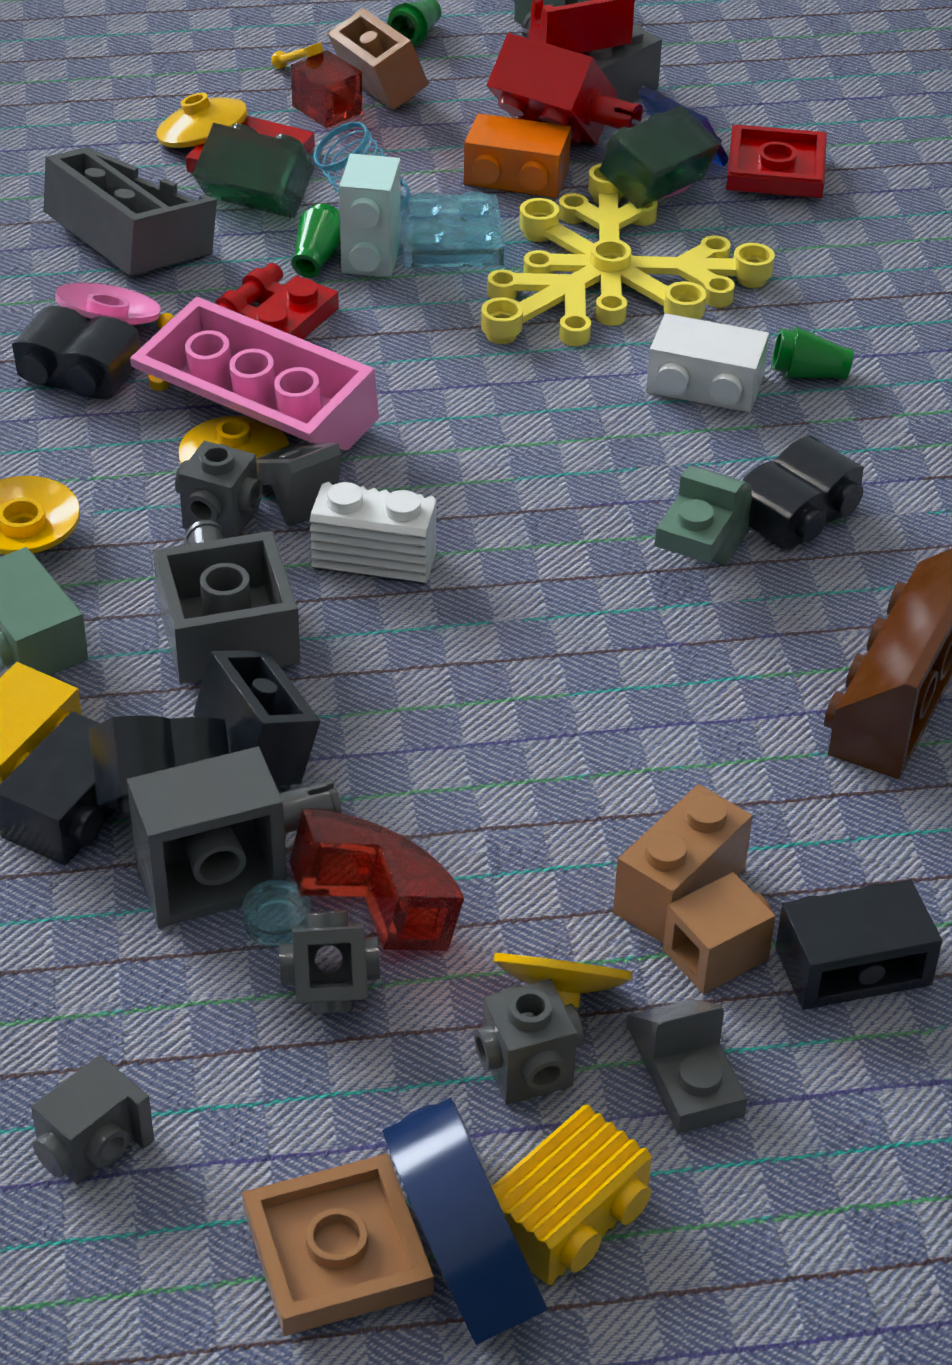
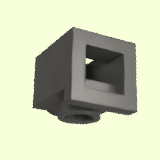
M98 1055L31 1106L37 1138L33 1141V1149L36 1156L52 1175L60 1178L65 1174L77 1185L98 1168H105L113 1164L132 1141H135L143 1149L154 1141L149 1095L101 1055Z

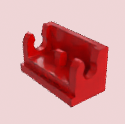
M533 0L528 37L532 40L577 53L632 44L635 0H591L553 7L552 4L544 6V0Z

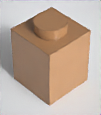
M732 872L667 905L663 951L704 995L769 961L776 915L773 913L768 901L760 893L753 892Z

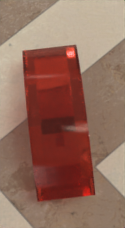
M315 809L302 810L289 860L301 896L365 897L383 950L448 951L464 896L450 873L433 856L404 836L373 822L337 812Z

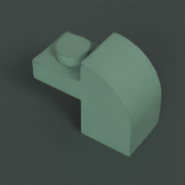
M688 467L680 476L679 495L656 528L655 547L709 564L713 560L727 565L748 532L752 500L750 484L699 467Z

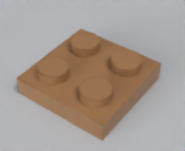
M388 1153L242 1192L243 1210L283 1336L434 1294V1275Z

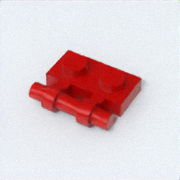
M269 263L263 269H253L242 279L241 287L236 291H226L215 301V304L304 339L339 309L338 291L299 276L293 277L285 285L278 283L283 278L282 269L275 263ZM254 302L261 304L259 307L252 306Z

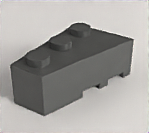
M88 147L45 157L43 211L63 225L65 229L71 231L90 245L95 251L121 268L123 272L130 276L146 275L154 269L213 253L217 199L205 194L199 196V200L186 197L177 193L178 183L164 178L160 180L159 186L139 178L138 167Z

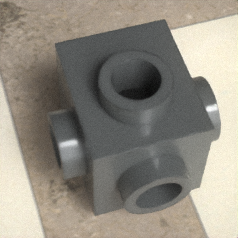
M203 441L192 457L181 463L175 478V490L180 494L183 528L188 529L198 521L211 520L221 526L223 539L240 535L259 509L263 493L262 481L257 479L256 454L230 448L223 444Z
M347 910L306 913V925L292 926L293 942L279 943L281 986L295 985L296 1004L310 1003L312 1013H336L353 1010V1000L368 999L367 980L380 979L378 938H365L362 922H348ZM328 945L338 948L342 953L340 965L331 971L322 970L315 962L317 951Z
M552 979L525 986H511L499 993L484 996L482 1028L475 1029L474 1041L483 1069L486 1072L491 1071L505 1104L509 1105L573 1087L576 1047L583 1045L584 1034L576 1008L571 1003L563 1004Z

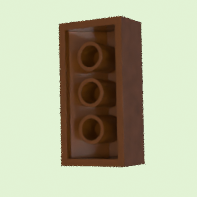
M952 548L918 562L907 584L898 581L895 585L887 608V615L889 616L887 619L882 617L876 619L868 638L867 655L856 654L847 675V690L845 694L836 691L828 705L824 718V727L832 729L828 755L900 779L952 679Z

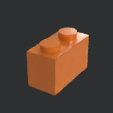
M478 113L464 142V185L558 198L569 170L571 126Z

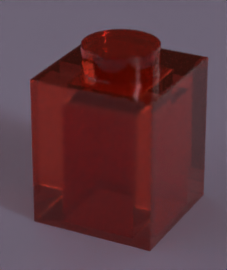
M328 50L291 64L293 107L325 128L363 113L362 71Z

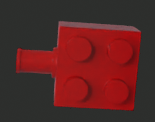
M507 33L486 84L497 98V105L507 111L512 118L571 126L570 145L578 146L580 141L597 145L605 125L632 135L638 129V125L633 124L632 120L641 122L642 105L616 98L618 93L593 57L512 33Z

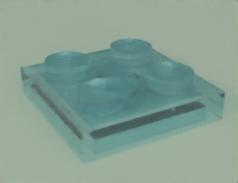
M470 191L462 195H435L422 192L410 196L408 204L401 212L404 268L504 266L505 248L497 194Z

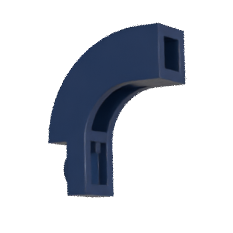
M448 1098L436 1105L419 1108L405 1116L400 1122L382 1130L411 1205L475 1344L477 1345L547 1311L548 1308L537 1282L509 1225L464 1121L452 1098Z

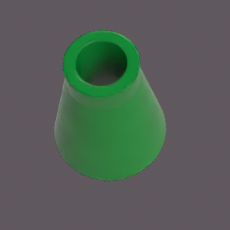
M436 0L401 3L390 11L387 24L411 40L413 47H416L423 43L434 24L440 20L442 15L441 7Z
M316 204L304 211L300 216L295 254L291 261L292 268L299 275L308 278L316 277L323 265L340 247V211L337 208L328 204Z
M795 326L793 330L781 328L774 345L771 369L783 372V378H837L847 380L852 367L854 351L851 348L842 347L798 326Z

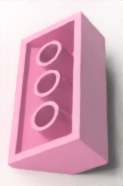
M197 296L130 357L131 366L314 444L338 443L340 449L348 451L379 419L374 368Z

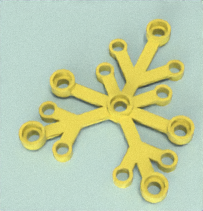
M599 163L590 168L588 191L592 195L593 201L598 204V207L589 203L585 196L576 193L563 195L559 199V206L554 201L545 198L529 199L520 205L519 227L524 232L526 239L533 242L551 240L573 254H550L546 251L535 250L528 252L524 256L523 273H514L504 269L491 272L487 279V295L491 299L487 300L481 307V329L486 334L487 339L495 344L511 343L522 331L523 323L565 300V315L560 319L559 338L561 342L569 346L585 345L590 341L591 320L586 316L585 289L597 282L601 284V295L596 300L595 317L601 324L616 326L626 320L627 300L622 296L621 282L664 306V313L701 319L704 316L706 304L715 308H723L732 304L735 283L725 276H736L737 282L747 288L764 286L773 274L775 253L764 244L745 243L735 249L734 259L729 258L730 241L725 237L712 235L703 238L700 245L678 257L633 256L630 246L620 240L619 230L631 223L638 226L653 224L657 219L658 202L653 197L638 195L632 197L628 204L618 208V203L627 192L628 172L619 164ZM559 219L569 224H579L585 221L599 229V241L592 243L561 225ZM554 271L574 272L572 274H553ZM648 274L679 275L689 282H675L667 286ZM518 291H539L521 302L514 300L517 297Z

